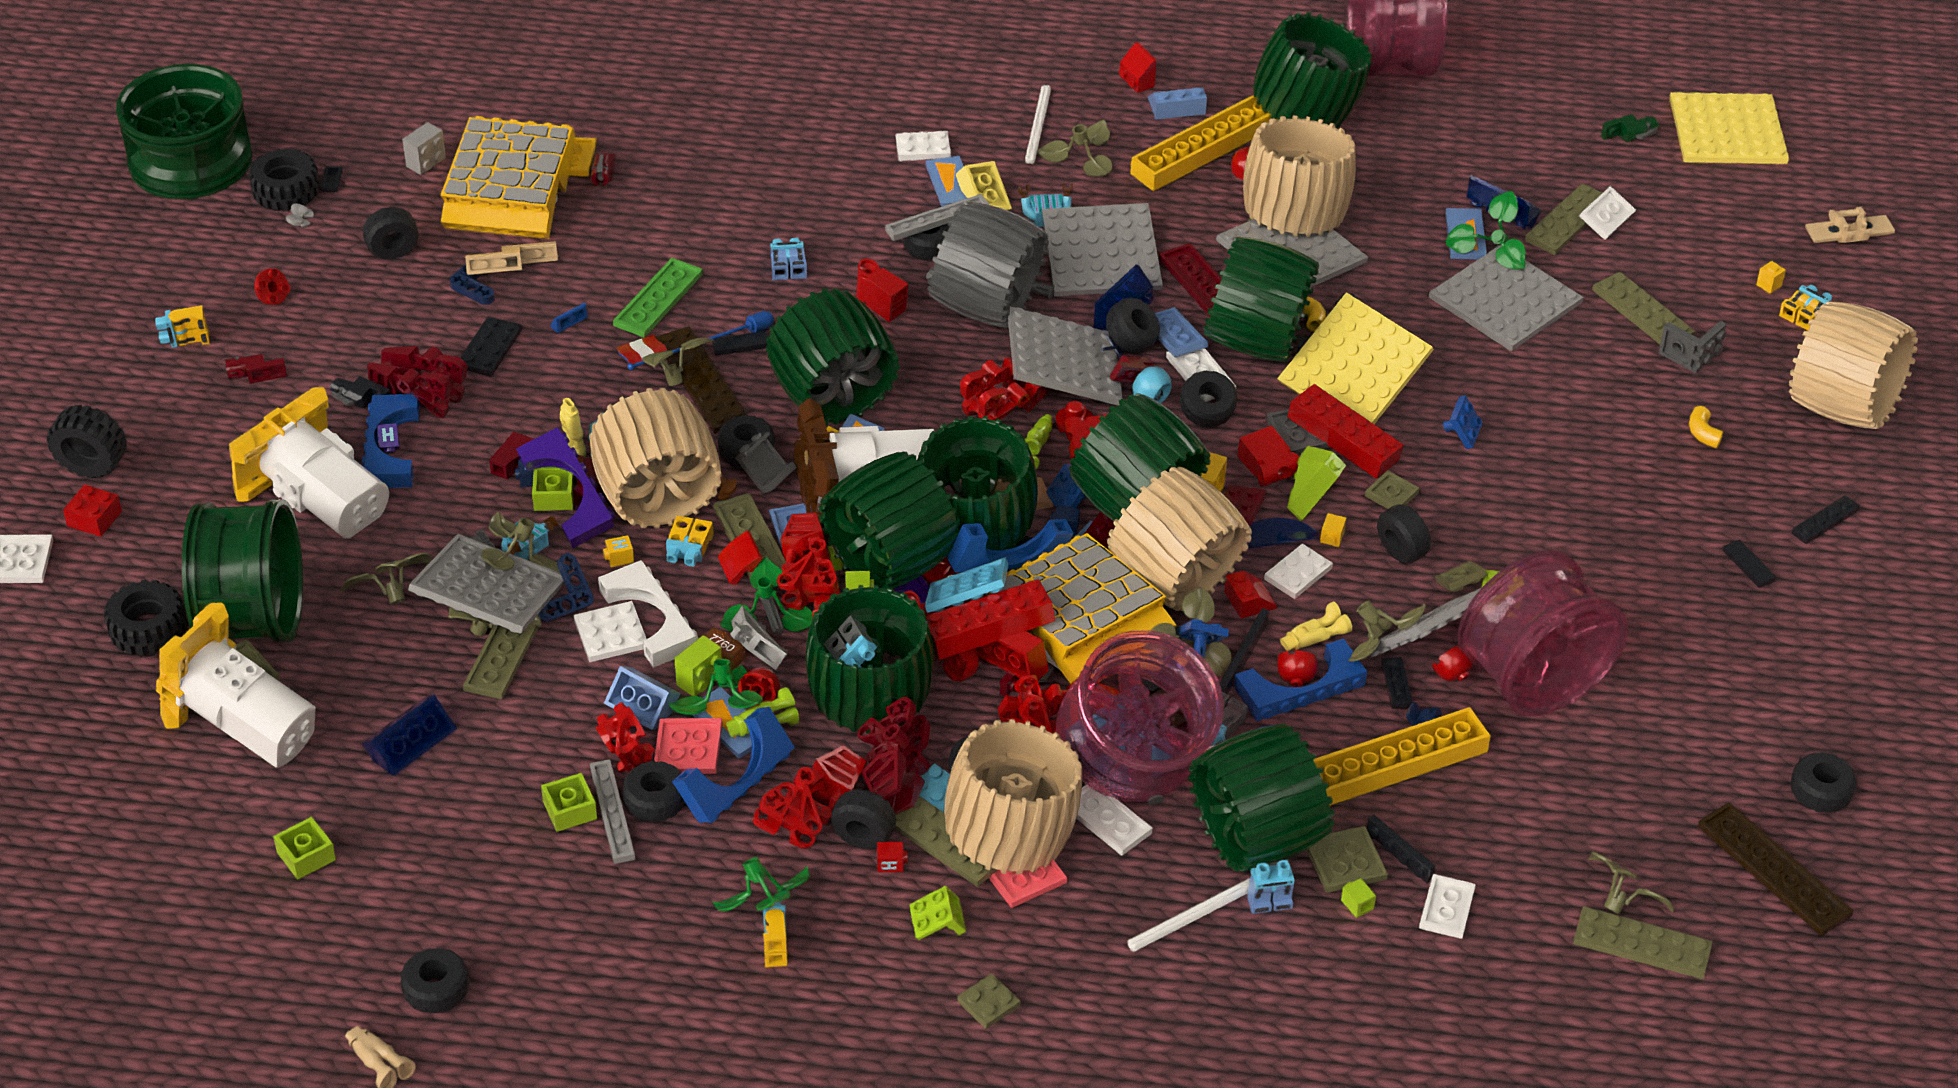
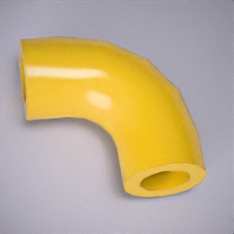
M1307 297L1310 304L1309 306H1304L1302 313L1308 316L1306 323L1308 329L1315 332L1325 320L1326 311L1321 303L1314 298Z
M1696 406L1689 418L1690 431L1699 442L1717 449L1724 431L1708 424L1711 413L1706 407Z

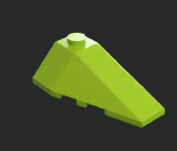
M1307 446L1298 458V470L1294 474V488L1291 489L1287 508L1299 521L1306 517L1346 467V464L1332 451Z

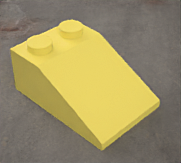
M995 161L965 165L956 174L961 191L967 198L982 194L989 205L1007 211L1012 209Z

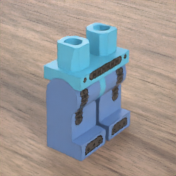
M792 238L790 242L783 243L781 239H774L773 243H770L772 280L789 279L788 264L791 279L807 278V263L803 241L800 242L799 238ZM795 269H801L803 272L796 274L793 271ZM778 270H782L785 273L782 275H778L775 272Z
M1281 860L1277 865L1269 866L1266 863H1258L1256 868H1251L1252 876L1250 877L1247 899L1252 914L1270 912L1272 907L1274 911L1293 909L1292 889L1294 888L1295 880L1287 860Z

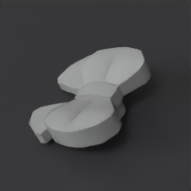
M293 204L291 206L292 214L286 216V221L291 225L301 226V228L310 226V222L302 217L313 218V212L304 205Z

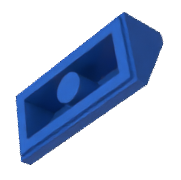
M584 302L554 318L550 325L551 328L559 333L588 318L586 303Z

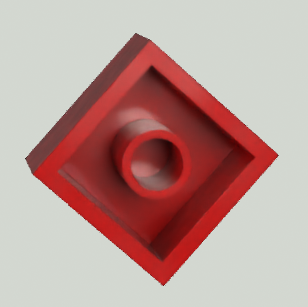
M84 484L65 506L63 512L68 527L101 537L120 515L122 508L118 494Z

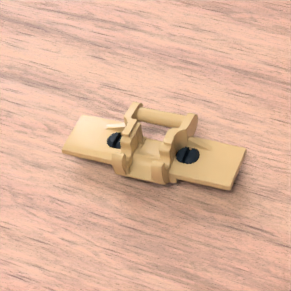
M1862 207L1842 211L1830 210V221L1805 225L1814 243L1831 241L1855 242L1868 240L1869 237L1895 233L1886 215L1865 217L1866 212ZM1857 216L1856 222L1852 224H1847L1844 218Z

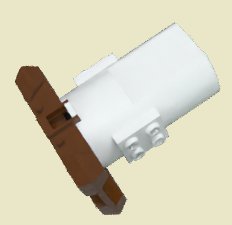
M807 399L798 408L797 426L802 434H800V440L795 441L793 452L800 484V494L806 513L816 512L819 519L822 515L818 510L821 505V499L842 479L869 462L903 451L907 452L908 455H916L917 460L923 442L928 440L930 433L934 429L879 431L878 426L841 427L839 433H834V431L827 432L821 405L812 399ZM820 522L821 528H824L823 522Z

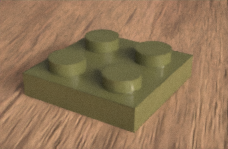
M1386 471L1365 491V497L1389 509L1397 504L1407 505L1419 494V487L1390 471Z
M1468 561L1435 576L1437 584L1451 592H1457L1469 583L1475 584L1480 582L1481 578L1487 575L1483 567Z
M992 973L957 997V1002L985 1029H988L1020 1007V1000Z

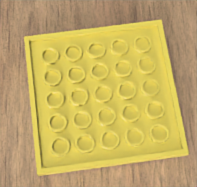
M1670 93V103L1684 162L1788 164L1789 157L1772 94Z
M1346 292L1277 379L1299 395L1313 384H1316L1375 424L1434 349L1431 345Z

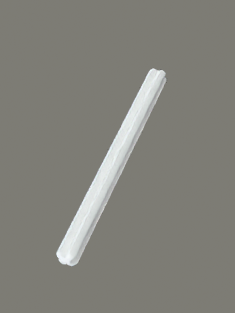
M1043 85L1041 88L1025 162L1027 164L1035 162L1051 92L1049 85Z
M1250 878L1129 939L1128 947L1135 952L1248 893Z

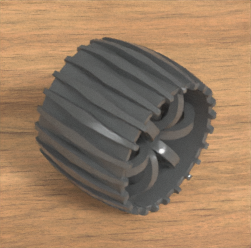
M967 201L959 206L960 211L954 212L955 219L949 220L948 225L950 228L948 231H943L942 236L945 238L942 245H937V248L940 249L938 256H934L932 259L935 262V266L930 268L929 271L932 274V278L928 279V284L931 285L928 287V292L933 299L960 315L985 324L1009 328L1007 314L1009 307L1026 310L1027 308L1024 305L1026 301H1031L1032 299L1030 296L1032 288H1037V285L1034 283L1037 276L1041 277L1042 272L1039 271L1040 266L1045 265L1046 262L1043 259V255L1048 253V249L1045 247L1049 244L1048 234L1034 223L1015 213L992 205Z

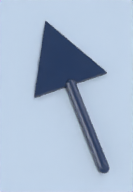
M1106 336L1112 346L1103 347L1101 350L1108 351L1114 349L1119 358H1121L1124 350L1120 349L1112 338Z

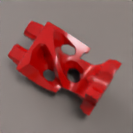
M621 702L613 708L616 715L611 718L607 713L598 716V726L595 727L612 754L616 753L619 757L620 762L617 763V768L620 773L624 771L630 772L639 764L652 761V755L655 751L654 747L649 743H640L639 739L645 737L646 732L632 709L626 707ZM631 726L636 727L637 731L635 734L630 731ZM616 738V745L612 744V739Z

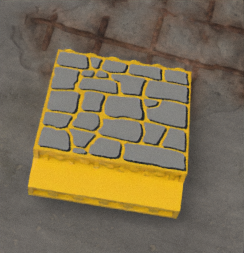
M469 117L441 192V197L444 201L441 217L443 227L445 229L549 239L557 191L561 189L563 193H566L576 136L573 127L569 125L555 126L551 123L537 124L533 121L524 123L514 119L504 121L500 118Z
M1088 533L1082 536H1075L1069 543L1058 545L1052 552H1045L1032 562L1027 561L1017 570H1010L1007 572L1005 586L1001 590L1004 591L1029 581L1040 580L1052 601L1055 622L1028 630L1027 632L1043 640L1046 651L1070 684L1080 676L1091 679L1119 664L1120 658L1125 657L1126 654L1144 649L1142 647L1143 641L1149 631L1156 625L1169 623L1174 628L1176 627L1175 622L1163 607L1166 596ZM987 592L986 595L989 596L995 593Z

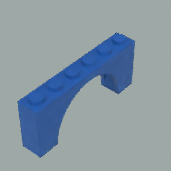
M412 394L372 395V402L368 403V413L370 416H367V427L369 429H365V439L367 442H364V454L366 456H362V466L385 483L388 488L413 487L414 472L412 460L394 458L382 452L377 447L379 441L377 425L394 423L400 425L419 421V400Z
M1066 519L1048 520L1045 527L1028 542L1012 549L996 551L986 548L988 536L981 523L963 524L947 559L954 572H964L1004 557L1007 558L1008 569H1019L1027 561L1032 562L1038 559L1041 554L1052 552L1058 545L1069 543L1074 533Z
M1343 638L1326 644L1324 659L1329 670L1322 679L1314 684L1304 687L1280 686L1267 681L1253 668L1235 674L1234 689L1244 704L1248 705V710L1257 722L1335 695H1340L1355 688L1358 689L1366 684L1367 670L1359 660L1349 662L1348 659L1351 658L1353 651Z
M770 707L758 708L744 720L750 733L752 752L749 765L739 780L729 786H721L707 779L698 768H690L683 771L672 781L698 823H712L717 820L719 813L732 807L735 799L743 797L748 792L747 789L750 786L758 784L764 774L773 771L776 768L775 765L779 761L787 759L790 756L789 753L795 748Z

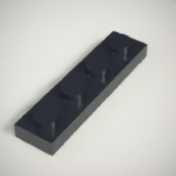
M1844 495L1794 527L1792 534L1807 545L1858 512L1860 505Z
M1376 815L1368 818L1367 831L1369 836L1380 843L1387 852L1393 854L1401 864L1406 865L1418 878H1421L1426 883L1430 882L1434 874L1435 865Z

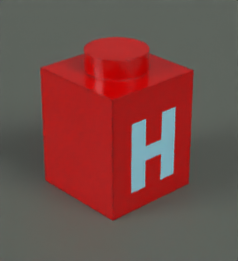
M877 842V873L903 872V863H907V850H903V842Z

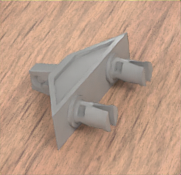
M742 605L731 621L733 631L730 635L747 650L776 670L782 660L787 657L788 649H784L785 646H779L765 631L766 625H763V622L756 621Z

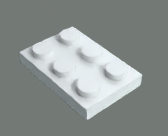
M947 131L896 134L899 161L951 157Z
M1610 186L1579 216L1606 240L1636 209Z
M1301 544L1266 572L1264 580L1293 599H1296L1329 572L1333 567V563L1306 545Z
M1433 874L1419 928L1462 939L1476 884Z

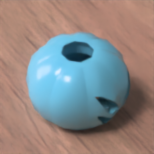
M1158 366L1147 367L1134 380L1132 386L1133 395L1136 393L1144 394L1152 399H1158L1157 402L1161 404L1168 397L1172 389L1171 378L1163 368Z

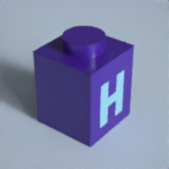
M397 423L377 425L380 450H384V453H394L396 449H400Z

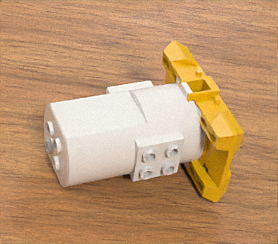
M313 387L282 409L276 408L264 416V421L229 443L233 488L237 501L244 502L250 501L273 485L275 495L288 501L291 508H295L300 513L308 509L343 538L350 539L382 515L388 503L389 489L385 483L354 460V449L350 444H346L336 433L328 430L326 409L329 408L326 390L324 387Z
M210 603L195 616L193 627L182 637L175 635L159 649L160 677L156 680V692L160 694V715L164 726L167 729L180 728L188 720V709L191 708L276 768L282 767L303 749L312 736L315 728L316 707L236 651V643L228 638L229 616L224 604Z

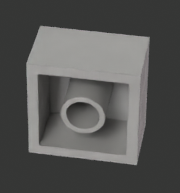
M428 122L402 139L406 167L420 175L446 158L443 130Z

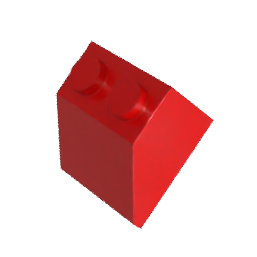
M1136 42L1120 61L1119 75L1137 93L1155 87L1156 59L1139 42Z
M1244 570L1226 575L1224 593L1240 619L1257 615L1262 608L1269 611L1277 609L1276 603L1261 579Z

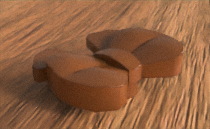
M721 472V485L717 487V489H721L718 499L726 500L730 498L729 495L736 491L738 483L734 478L730 480L725 479Z

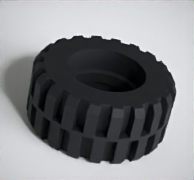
M285 148V150L275 149L273 152L268 151L265 155H260L249 169L253 198L257 203L269 210L289 211L293 204L306 206L308 202L314 200L319 192L320 183L317 165L311 156L298 149L291 150L290 148Z
M75 405L66 408L59 414L48 431L47 444L53 458L58 460L62 467L68 468V471L71 473L75 472L81 477L101 478L112 473L127 449L126 436L122 427H119V423L111 419L109 414H104L100 409H93L88 405L84 407L82 405Z
M141 580L139 583L132 582L127 587L123 586L119 589V592H115L111 596V599L105 605L104 617L109 637L118 649L126 650L128 654L134 655V653H137L139 656H145V654L150 653V655H154L175 635L182 637L183 632L186 630L187 619L180 594L175 588L170 587L169 584L160 583L158 580H152V582ZM157 614L156 617L150 620L133 621L142 615Z

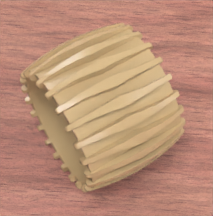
M1281 116L1280 120L1272 118L1269 120V123H1262L1261 127L1257 128L1252 139L1244 169L1243 195L1246 213L1249 214L1252 220L1256 219L1258 225L1262 226L1264 224L1270 231L1273 228L1280 230V234L1290 232L1293 233V236H1297L1300 233L1310 237L1311 233H1317L1319 236L1324 231L1329 233L1332 232L1333 228H1338L1349 207L1355 183L1356 151L1351 135L1345 134V130L1342 128L1336 129L1333 123H1330V125L1324 124L1322 119H1319L1318 122L1312 121L1307 116L1306 120L1298 119L1297 116H1293L1292 119H1286L1285 116Z
M1828 301L1826 304L1821 305V310H1817L1814 313L1816 316L1815 320L1810 319L1808 322L1810 325L1808 332L1804 331L1802 334L1805 339L1802 345L1798 344L1797 346L1800 349L1798 358H1793V362L1796 365L1795 370L1792 369L1790 371L1793 380L1789 381V386L1792 387L1789 393L1794 401L1823 417L1852 426L1878 429L1884 426L1883 421L1887 422L1890 419L1888 414L1895 412L1896 408L1893 406L1896 402L1901 401L1902 398L1899 397L1901 390H1906L1907 388L1904 383L1906 377H1911L1912 374L1909 371L1910 364H1915V359L1912 358V355L1917 352V347L1914 346L1918 342L1917 333L1904 322L1875 309L1856 304Z
M647 388L646 392L638 393L634 391L632 396L625 399L622 396L619 398L620 401L614 405L609 404L607 406L608 410L604 414L600 413L597 423L592 425L590 448L595 473L601 488L623 520H627L633 526L639 524L641 528L653 526L656 529L664 524L673 526L676 515L687 517L692 513L697 515L703 505L708 506L710 504L709 499L716 496L717 487L721 485L720 461L707 424L688 398L680 395L675 390L670 392L665 388H660L653 391L652 388Z
M1172 467L1169 470L1170 472L1162 471L1160 473L1161 477L1158 479L1155 477L1150 479L1151 484L1147 488L1142 486L1140 488L1142 492L1136 498L1131 497L1129 499L1132 503L1127 509L1122 508L1120 512L1123 515L1119 520L1115 519L1113 522L1115 529L1109 531L1111 538L1107 540L1110 552L1166 596L1164 605L1176 611H1183L1182 601L1188 593L1201 587L1212 594L1215 592L1213 587L1219 582L1223 584L1225 582L1223 577L1229 571L1233 573L1235 569L1232 566L1236 561L1241 562L1243 559L1241 556L1242 551L1246 552L1248 549L1246 543L1251 541L1250 535L1252 530L1238 509L1213 485L1183 467Z
M1010 719L1008 723H1001L1000 720H997L992 725L984 724L981 725L978 731L974 730L971 732L961 746L954 761L945 796L946 833L950 835L951 844L959 848V853L962 856L967 855L971 858L973 864L978 862L985 865L986 870L990 871V868L1001 870L1002 874H1006L1007 871H1016V874H1022L1023 871L1027 870L1035 872L1041 866L1047 867L1052 860L1058 857L1074 827L1082 793V765L1078 761L1077 752L1072 751L1071 744L1068 741L1064 742L1061 740L1057 732L1052 734L1046 731V727L1043 725L1038 728L1030 725L1029 721H1026L1025 724L1015 723V719Z

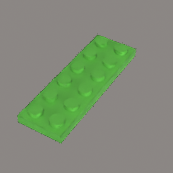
M671 258L613 320V326L645 338L703 275V269Z

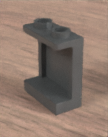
M768 431L763 434L760 432L755 434L751 438L752 442L742 446L739 449L740 453L735 457L763 494L772 491L796 468L792 461L785 463L768 441L767 437L770 435Z

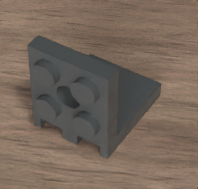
M1719 321L1699 339L1668 322L1664 325L1659 354L1697 373L1722 352V342L1726 336L1725 329L1727 324Z

